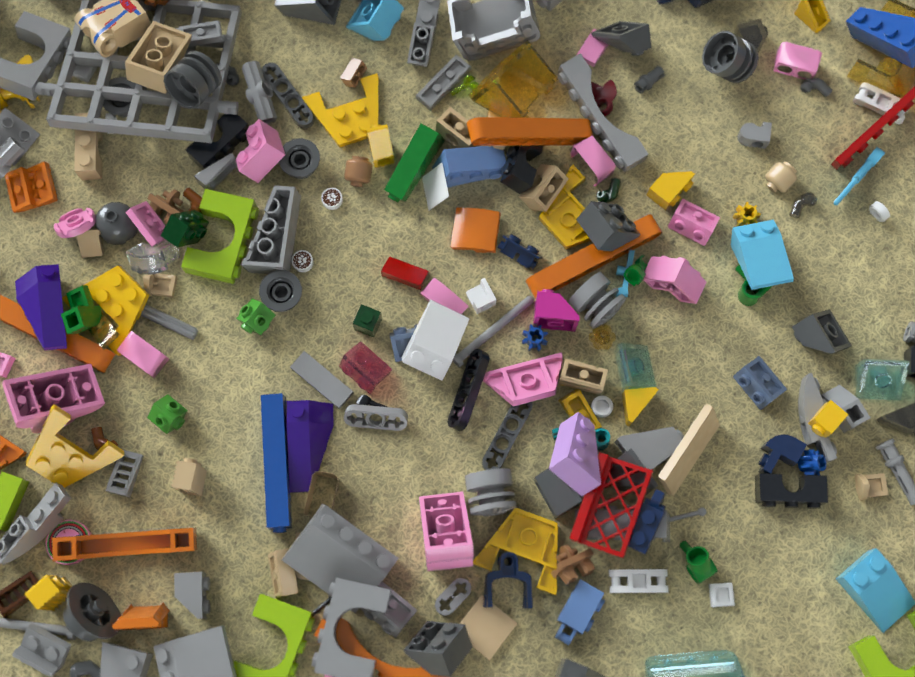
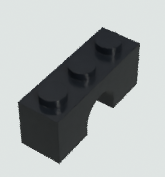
M224 114L217 120V126L223 133L218 141L212 143L193 142L186 149L189 158L202 170L233 153L235 147L240 142L247 140L246 132L249 125L238 114Z
M511 146L506 153L507 160L501 170L503 174L500 182L519 194L531 188L537 169L532 167L527 160L531 161L540 155L544 146Z
M760 473L755 476V503H762V507H776V504H784L785 508H798V504L807 505L808 509H820L821 505L828 503L827 476L803 475L799 478L797 492H790L783 485L782 474Z

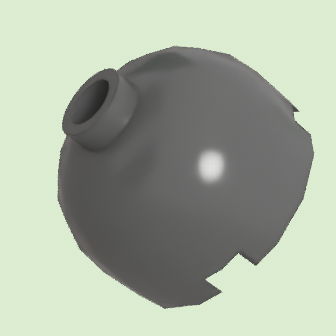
M111 202L104 205L97 212L95 227L100 230V236L105 242L112 245H122L136 236L138 228L126 214L130 209L128 205L121 202Z

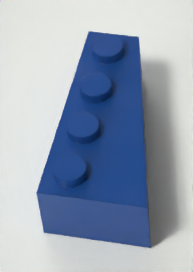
M860 7L846 20L852 38L911 68L915 66V18Z

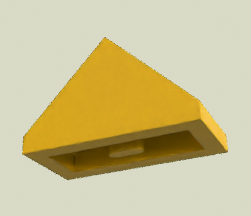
M801 0L794 13L815 33L821 31L831 21L823 0Z
M649 387L626 389L623 391L622 400L627 426L633 423L659 389Z

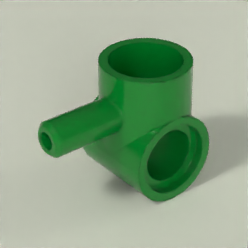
M740 265L735 268V271L746 280L738 292V299L743 305H755L773 287L754 289L752 291L755 295H750L746 290H751Z
M687 541L680 543L679 547L686 554L688 563L686 569L698 585L718 572L707 549L701 546L691 547Z

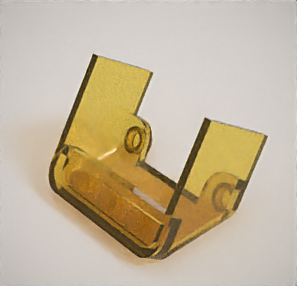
M887 0L881 10L915 18V9L898 0ZM884 58L875 67L857 59L846 77L861 84L864 82L902 98L910 91L915 81V66L911 68L892 58Z

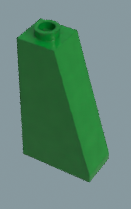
M420 123L384 189L389 193L387 197L399 203L400 199L404 202L407 201L445 141L438 132Z

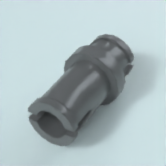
M656 66L648 74L641 75L639 80L634 83L636 91L642 94L645 90H650L653 84L665 77L664 70L660 66Z

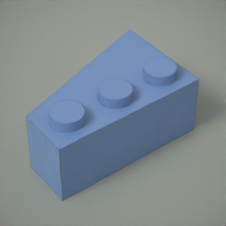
M493 146L444 149L432 166V169L440 163L443 164L448 188L486 179L500 178L503 174L501 170L506 163L504 150L496 149Z

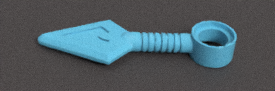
M879 147L874 149L865 160V163L852 177L851 182L836 198L834 205H838L854 185L858 184L867 172L876 165L885 154L883 150Z

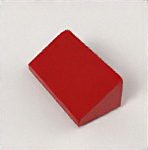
M389 256L381 270V275L421 290L429 271Z

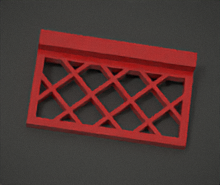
M599 452L598 461L601 485L584 495L569 539L575 543L583 544L624 559L653 475V470L609 457V455ZM613 464L622 466L626 474L613 479L610 473ZM637 472L646 474L644 482L635 486L630 476ZM628 477L633 488L620 494L616 483ZM613 485L618 495L606 501L603 496L604 489ZM635 491L638 501L635 505L627 508L622 497ZM620 499L625 510L613 515L608 504ZM606 506L610 517L598 522L595 516L598 509ZM627 513L631 520L628 527L620 530L615 519ZM613 521L618 532L605 537L601 526ZM598 528L603 539L595 543L587 541L589 532ZM627 531L626 536H625V539H624V536H623L622 533H624V532ZM620 535L623 541L620 552L611 549L608 540ZM605 542L607 547H604L600 544Z

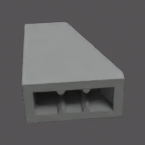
M668 427L620 436L615 441V444L623 454L632 448L645 468L653 470L672 456L684 435L680 430Z

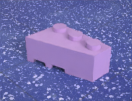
M577 412L560 424L549 470L579 495L583 496L601 485L595 425L590 419Z

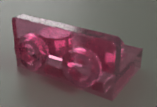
M361 341L343 355L339 365L346 375L350 376L358 383L361 389L369 394L392 371V368Z

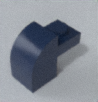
M777 435L771 438L760 448L768 454L764 453L759 460L758 465L761 467L758 472L771 474L778 459L792 467L798 463L807 444L790 435Z

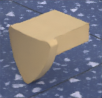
M95 225L83 234L75 236L78 241L81 258L103 256L104 254L100 236L101 232Z
M152 271L144 275V289L150 295L149 297H152V295L174 297L177 276Z
M885 473L855 474L856 491L860 501H865L867 498L889 495Z

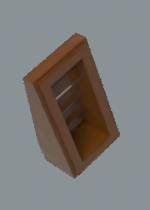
M32 571L0 590V613L3 618L8 617L30 601L25 595L22 596L17 588L21 586L26 593L29 590L25 584L27 580L30 581L32 586L38 582ZM11 592H14L18 598L15 602L9 595ZM4 597L10 604L7 607L1 601Z

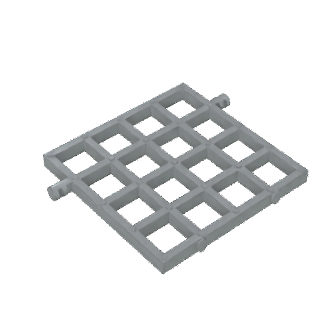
M82 0L79 11L87 8L92 9L93 5L101 0ZM137 0L144 10L155 11L153 21L164 24L167 12L193 15L190 25L202 23L203 16L230 18L226 35L222 34L223 42L199 45L223 48L220 63L217 65L222 77L221 85L215 89L212 97L208 96L200 106L195 108L208 110L204 129L177 126L180 110L183 106L177 103L168 92L164 94L159 91L146 90L147 87L137 83L135 89L110 87L109 81L113 69L126 70L125 61L129 56L117 55L119 47L113 55L106 58L102 57L99 53L80 52L85 34L76 22L57 84L39 82L37 85L38 95L53 96L46 118L50 127L212 143L219 113L238 114V102L222 101L242 15L240 6L207 3L205 1L170 0L166 5L157 4L156 7L144 4L145 0ZM196 46L188 47L185 55L189 51H195ZM75 65L101 67L97 84L70 83ZM66 96L92 98L87 117L61 115ZM104 100L131 102L126 121L100 119ZM143 103L170 106L165 125L138 122Z

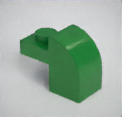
M82 285L66 293L71 309L62 313L61 316L67 334H79L99 324L101 320V307L94 306L87 285Z

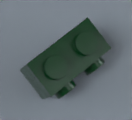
M196 210L171 214L161 237L177 248L196 244L206 235L209 221L203 218V214Z

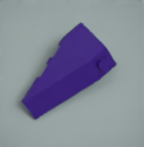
M59 264L35 266L15 281L17 302L22 307L25 317L29 320L44 350L66 349L65 325L61 316L64 312Z

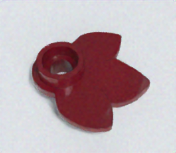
M612 80L607 81L603 87L591 82L592 93L598 108L600 109L602 105H607L605 110H600L606 117L613 111V100L617 96L616 85Z

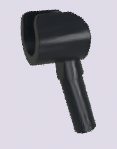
M361 395L356 402L357 405L388 407L373 401L367 395Z

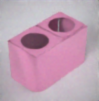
M783 42L777 50L774 71L804 80L806 78L799 76L797 73L806 71L811 73L810 78H813L817 73L822 52L793 43ZM788 66L792 71L788 73L778 70V67Z
M593 135L573 145L571 157L573 158L579 153L598 178L594 186H597L614 173L615 163Z
M132 331L117 349L120 354L150 374V376H153V378L157 376L169 361L167 356Z

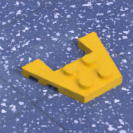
M378 73L360 78L365 98L328 110L325 109L320 92L302 97L315 118L323 125L324 129L339 147L368 139L367 129L379 124Z
M574 164L566 174L568 181L548 210L546 212L542 211L539 215L541 223L565 249L591 240L576 220L585 208L573 196L571 191L583 183L586 177Z
M117 265L84 285L88 286L92 299L119 325L104 343L117 356H121L122 354L117 349L132 331L136 320H139L150 295L121 266ZM64 296L62 300L70 307L67 296Z
M53 404L47 420H45L40 435L36 439L26 460L27 467L54 484L58 483L65 488L124 456V450L109 440L94 455H91L60 435L58 432L71 420V415Z
M515 508L473 560V565L492 571L499 549L512 552L519 557L543 565L536 588L556 595L557 578L554 579L551 572L557 569L558 523Z

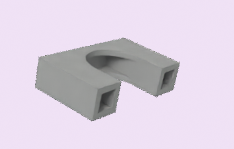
M24 11L15 24L17 37L20 40L42 48L45 53L39 60L31 64H16L0 58V88L35 101L38 96V83H46L48 79H51L56 66L62 63L71 39V31L66 26Z
M336 578L335 583L331 582L328 596H331L330 606L326 605L323 613V619L326 620L324 629H320L317 643H321L319 653H314L312 667H315V673L333 677H373L376 660L350 655L345 652L338 644L336 627L340 618L353 609H367L387 614L392 593L391 589Z

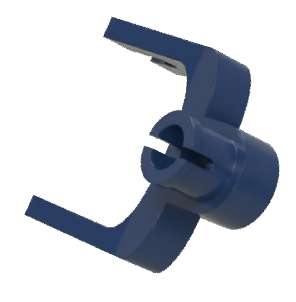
M503 553L497 560L498 570L488 572L485 575L483 607L493 608L492 582L494 580L514 578L524 583L522 608L533 609L531 576L526 572L518 571V557L514 553ZM505 558L509 561L507 566L504 564Z

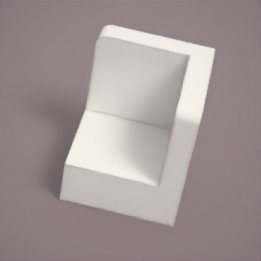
M485 278L481 279L480 285L466 291V295L476 314L496 305L497 299Z

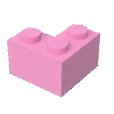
M260 119L247 129L246 137L249 145L236 158L239 172L257 183L285 156L278 131Z
M651 256L644 271L646 274L644 281L652 289L669 291L680 302L697 304L707 283L700 276L701 273L695 270L689 264L690 262L682 257L674 259L667 256Z

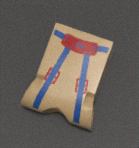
M101 0L93 5V9H83L74 18L83 33L91 38L92 44L99 54L105 58L113 55L118 47L122 48L142 37L151 25L146 11L137 0Z

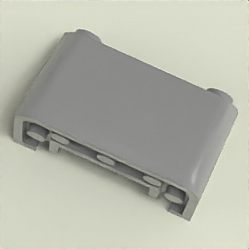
M470 0L447 1L452 40L466 60H477L534 42L541 36L532 0H482L473 4Z

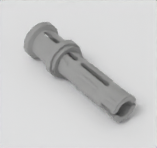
M892 438L877 445L875 448L880 450L886 461L884 463L885 466L891 468L912 506L915 505V483L903 463L904 456L899 454L894 445L895 440Z

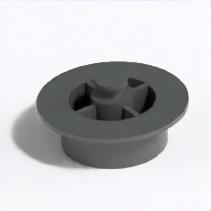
M78 583L69 590L67 605L63 609V619L73 635L83 641L91 642L98 638L110 639L120 631L112 627L121 616L120 611L112 598L104 590L90 583Z

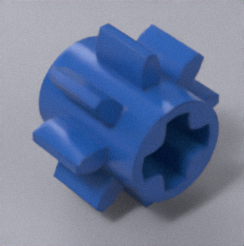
M530 324L529 331L523 330L522 335L527 338L522 340V344H528V351L536 348L539 352L541 344L547 345L548 341L543 338L548 335V332L541 330L542 325H539L538 328H533V325ZM535 334L538 335V339L535 341L531 340Z
M814 449L804 450V456H801L798 461L799 470L804 472V475H820V471L826 469V458L823 454H820V451H815Z

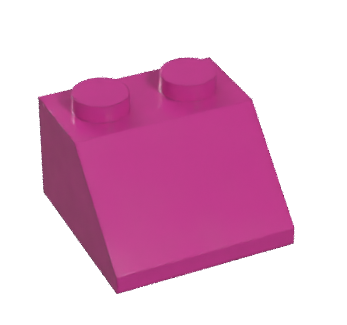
M550 289L537 291L533 328H538L539 325H542L541 329L575 332L580 316L560 293H554L555 291Z

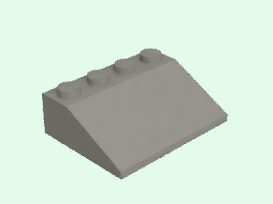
M322 504L282 558V561L326 593H329L331 582L335 583L336 578L378 587L399 558L327 505Z
M224 625L153 646L160 677H236Z

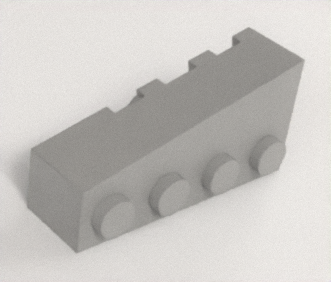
M274 186L264 209L265 214L262 221L258 223L255 238L251 240L249 245L250 250L241 264L249 273L269 274L277 270L290 272L301 195L295 187Z
M604 506V510H597L595 516L598 522L609 518L610 514L606 506ZM609 506L613 515L623 511L617 510V506ZM575 510V521L579 510ZM664 510L665 514L653 540L655 538H662V542H670V515L667 510ZM627 513L615 519L620 530L628 527L631 521ZM613 521L601 526L605 537L618 532ZM596 528L589 532L587 539L601 540L603 537L599 529ZM627 531L624 532V533H622L623 536H624V539H625V536H626ZM620 535L614 537V540L622 541Z
M102 642L100 677H146L153 654L113 643Z

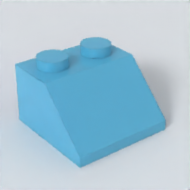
M362 0L346 27L373 41L386 40L390 36L394 24L399 21L404 7L397 0Z

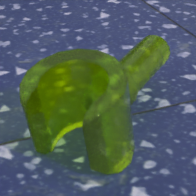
M467 75L463 80V84L450 93L454 96L466 88L475 90L478 88L479 83L472 82L475 77Z

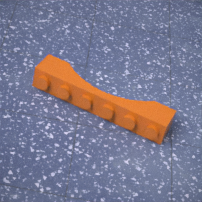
M196 527L52 538L53 561L197 550Z
M340 618L336 627L338 644L350 655L376 660L375 669L379 671V677H445L431 675L422 667L404 668L379 660L362 646L353 633L349 621ZM322 619L314 634L317 638L320 629H324L326 620Z

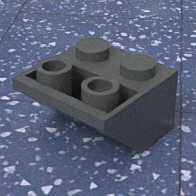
M591 201L576 219L598 250L613 251L638 238L640 235L635 223L628 219L624 209L619 204Z
M549 468L534 477V482L555 519L581 504V497L583 496L579 495Z
M427 621L406 646L404 652L431 675L451 677L473 646L464 624Z

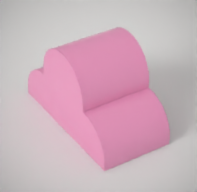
M91 364L8 379L2 383L16 427L30 428L32 433L41 432L53 404L71 415V420L65 426L72 423L78 417L100 409L105 404Z
M455 492L420 496L419 502L427 572L473 566V542L464 493Z

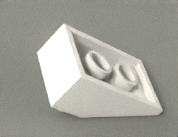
M430 299L401 357L403 363L443 381L453 361L469 318Z

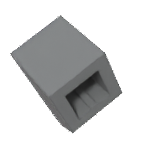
M841 385L821 395L826 402L832 400L848 414L839 425L843 433L870 419L860 400Z
M205 572L174 573V597L196 618L207 619V614H210V600H206V591L210 590V578L206 577Z

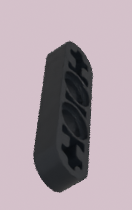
M475 349L469 356L448 417V426L457 431H463L469 423L489 364V354L481 349Z

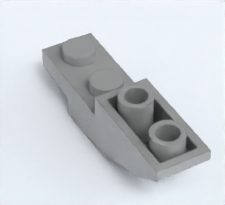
M419 0L407 64L428 66L439 18L441 0Z
M809 373L802 378L799 389L798 413L800 427L807 446L815 444L817 451H820V454L825 456L826 463L837 459V449L834 443L830 442L829 437L818 436L808 424L826 403V400L821 397L819 392L820 385L818 380L813 377L812 373Z
M55 483L32 510L28 517L20 515L0 539V564L5 565L29 551L63 520L60 512L70 501L71 497L62 485Z

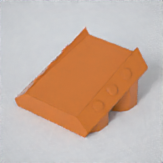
M164 603L158 606L133 607L131 604L112 627L115 630L168 628V613L170 610Z

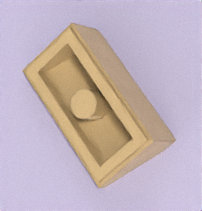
M289 548L275 550L268 554L274 597L276 599L298 593L295 569L282 561Z

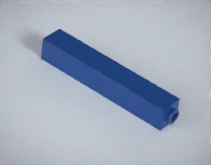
M283 393L261 395L266 525L269 530H273V533H286L287 528H292L286 398Z

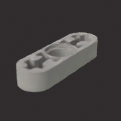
M352 404L345 410L344 421L352 427L401 431L407 426L408 414L400 408ZM352 413H356L357 418H353ZM372 414H379L382 420L374 421L370 416ZM400 417V422H396L395 418Z

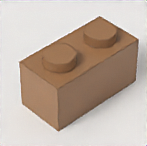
M352 58L340 79L346 86L356 88L367 67L362 60Z

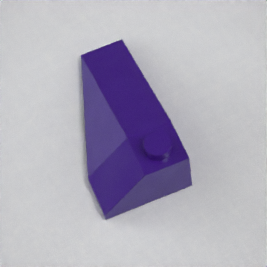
M312 400L287 401L290 493L309 492L312 476L320 470V465L334 426V407L331 403Z

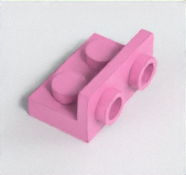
M682 198L668 228L705 246L720 217Z
M147 201L131 207L126 212L151 247L155 245L161 246L166 241V239L161 237L165 225Z

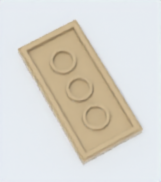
M708 404L704 405L658 475L666 492L673 497L720 426L714 408Z

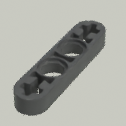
M275 63L265 64L262 68L265 81L270 84L281 104L298 127L301 129L311 128L314 124L312 111L279 66ZM269 70L275 73L277 78L275 81L272 75L268 74ZM285 84L288 86V89L285 92H278L277 87ZM290 100H298L299 105L295 108L289 107L288 103ZM302 111V114L308 117L309 121H301L299 112Z
M532 402L526 403L528 409L522 410L520 416L524 417L523 420L515 415L519 405H511L483 457L482 467L484 470H490L486 460L493 458L494 453L490 452L492 449L504 456L501 458L498 455L496 459L498 466H493L491 469L502 467L532 410ZM510 419L516 420L519 424V427L514 431L506 427V422ZM500 438L508 441L509 445L504 450L498 449L496 446V441Z

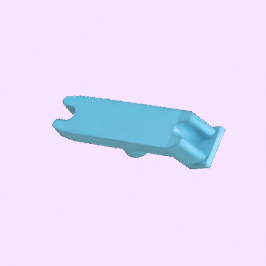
M629 250L626 267L617 266L616 275L624 276L625 270L633 264L634 250ZM625 277L622 287L617 288L619 292L615 298L621 294L625 297L629 295V282L626 281Z

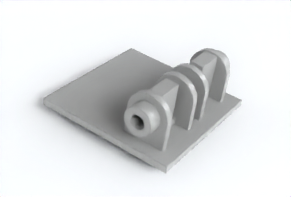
M4 108L0 113V147L11 136L25 148V151L12 163L15 166L40 134L8 109Z

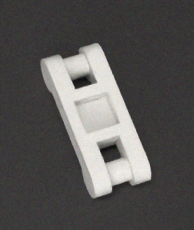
M864 82L861 84L860 92L856 94L853 102L858 106H865L884 115L901 98ZM903 110L897 114L900 118L895 122L896 124L903 123L905 119L904 114L906 113Z
M667 569L609 570V577H611L612 586H609L610 593H669L668 586L666 585ZM620 577H627V586H621ZM651 577H657V585H651Z

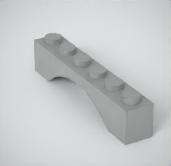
M580 53L560 65L557 77L560 83L569 90L568 93L572 101H576L579 105L582 116L589 119L592 131L595 135L600 136L604 149L607 152L610 151L614 157L613 161L616 167L622 169L625 173L644 162L648 152L637 137L616 128L601 113L592 93V69Z

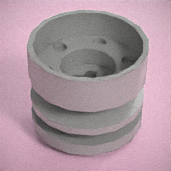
M598 272L588 279L572 295L568 302L577 313L586 309L589 310L584 320L589 321L595 317L590 323L593 329L608 322L616 315L627 299L623 294L615 298L619 292L617 288L609 292L606 291L611 281L602 272Z
M490 469L465 476L467 492L477 493L478 495L468 499L469 504H479V506L470 508L471 515L495 516L517 508L516 501H506L515 497V493L504 491V488L513 485L511 469Z

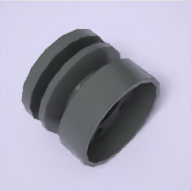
M721 31L714 34L706 43L702 54L705 69L731 83H740L747 80L755 71L759 59L758 50L754 44L729 31Z
M189 51L178 64L164 75L165 88L170 96L177 103L189 109H195L200 106L221 85L222 81L217 65L208 56L198 51Z

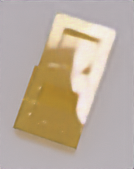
M102 310L99 324L88 329L103 349L108 347L120 335L117 327L111 323L108 315Z

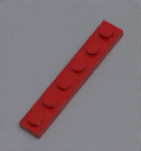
M915 86L842 152L831 165L836 170L841 166L846 168L854 160L852 156L856 152L861 154L869 146L867 142L871 138L876 140L884 132L882 128L886 124L891 126L900 118L897 115L902 110L904 112L908 111L915 104L913 102L915 99Z

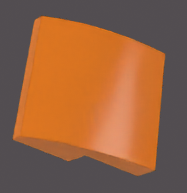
M43 161L28 169L19 167L6 173L5 181L13 212H23L58 201L49 163Z
M456 207L450 247L454 250L496 253L501 213L487 209Z

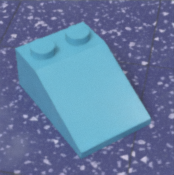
M774 220L732 227L731 248L751 290L794 282L782 235Z
M877 548L865 552L836 578L838 583L882 633L915 605L913 597L897 572Z

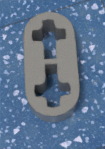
M464 578L454 580L437 598L435 609L440 615H450L469 596L471 592L469 581ZM457 583L460 585L465 583L467 585L465 587L467 592L465 594L459 593L455 597L453 595L457 590L455 585ZM452 597L453 601L449 604L451 609L449 611L446 609L441 611L439 609L441 607L440 600L447 601Z

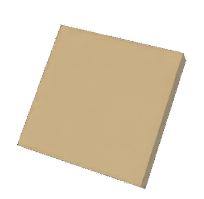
M481 595L460 624L466 626L473 648L490 661L518 623L494 604L493 608L483 607L484 596Z

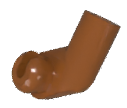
M188 187L183 192V196L191 202V209L189 211L196 210L202 213L199 208L202 197Z
M95 427L91 429L94 446L99 450L108 439L104 438L102 427ZM115 440L110 441L116 446H118Z

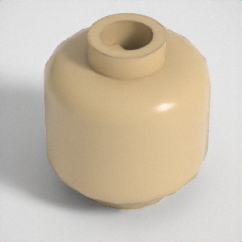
M786 161L775 163L765 174L768 182L766 186L774 193L777 190L782 193L786 192L797 180L796 169Z

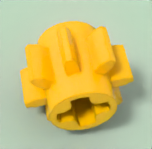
M748 202L745 203L744 207L738 205L736 208L738 213L733 215V218L737 219L738 222L736 226L758 223L756 219H759L761 213H757V205L752 206Z

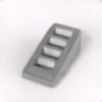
M232 153L197 173L194 176L196 181L204 189L214 190L237 166L236 158Z
M124 450V456L117 460L105 491L130 498L144 455ZM125 457L135 459V463L125 462L124 459ZM122 466L132 468L131 472L121 470ZM119 475L129 476L128 480L119 478ZM117 482L126 484L125 488L116 487Z

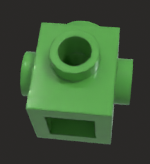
M251 298L248 304L241 308L240 314L236 319L242 323L240 327L247 333L251 334L254 332L261 335L269 328L270 322L276 314L262 302Z
M167 394L154 402L147 418L164 433L168 434L172 430H178L182 427L188 410Z

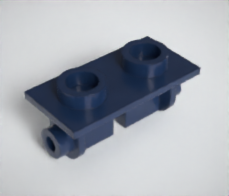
M510 234V236L503 235L506 241H501L498 245L500 252L512 259L519 253L520 256L517 262L527 269L532 268L534 270L538 264L535 259L542 258L538 254L539 250L531 245H528V247L520 243L521 239L513 234Z

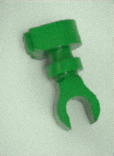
M641 255L635 261V264L629 266L624 272L626 281L633 286L639 285L646 275L644 271L648 264L643 262L645 255Z

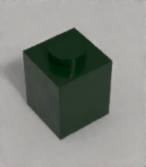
M361 304L352 323L354 330L374 338L382 321V314L380 311Z

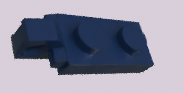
M656 489L651 499H645L628 547L645 555L665 514L666 506L662 505L666 495L664 492Z

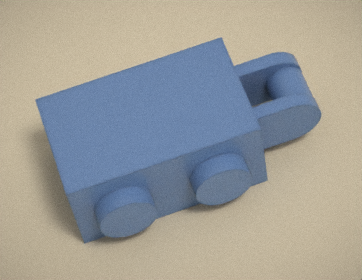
M578 580L556 620L562 624L555 638L569 646L576 632L583 634L586 631L588 633L594 622L591 619L595 611L599 612L605 602L602 599L604 593L583 580ZM565 626L572 629L570 635L563 632Z

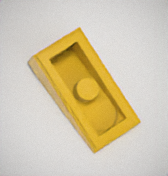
M575 389L558 400L569 418L580 412L584 417L593 422L595 430L602 427L580 389Z

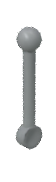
M701 507L698 511L670 517V522L696 515L705 516L706 509Z

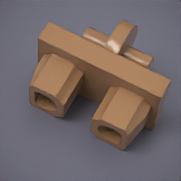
M176 189L170 193L165 190L162 196L166 197V199L151 193L147 198L151 201L149 205L158 217H160L163 210L168 212L163 220L166 224L171 214L185 212L175 206V204L178 206L183 204V201L179 199L180 192Z
M568 545L561 546L559 555L556 556L558 561L557 569L551 572L554 579L560 576L563 582L569 585L579 577L575 572L577 568L583 577L592 574L595 570L591 561L594 553L590 548L578 554L576 548L571 549Z

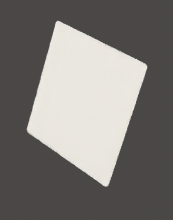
M440 163L422 177L428 211L449 197L443 164Z

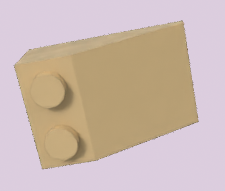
M153 21L125 61L127 80L166 94L164 75L185 56L192 39V34Z

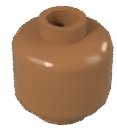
M352 156V159L347 160L344 178L350 181V186L363 187V184L371 181L373 165L368 162L369 158Z

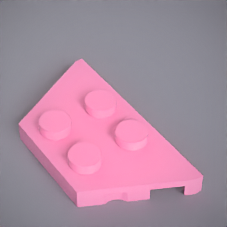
M562 352L486 372L483 382L512 406L555 396L563 362Z

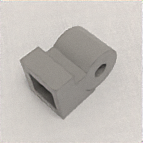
M763 122L761 127L756 126L754 123L744 124L737 135L738 142L744 146L766 149L770 143L772 123Z

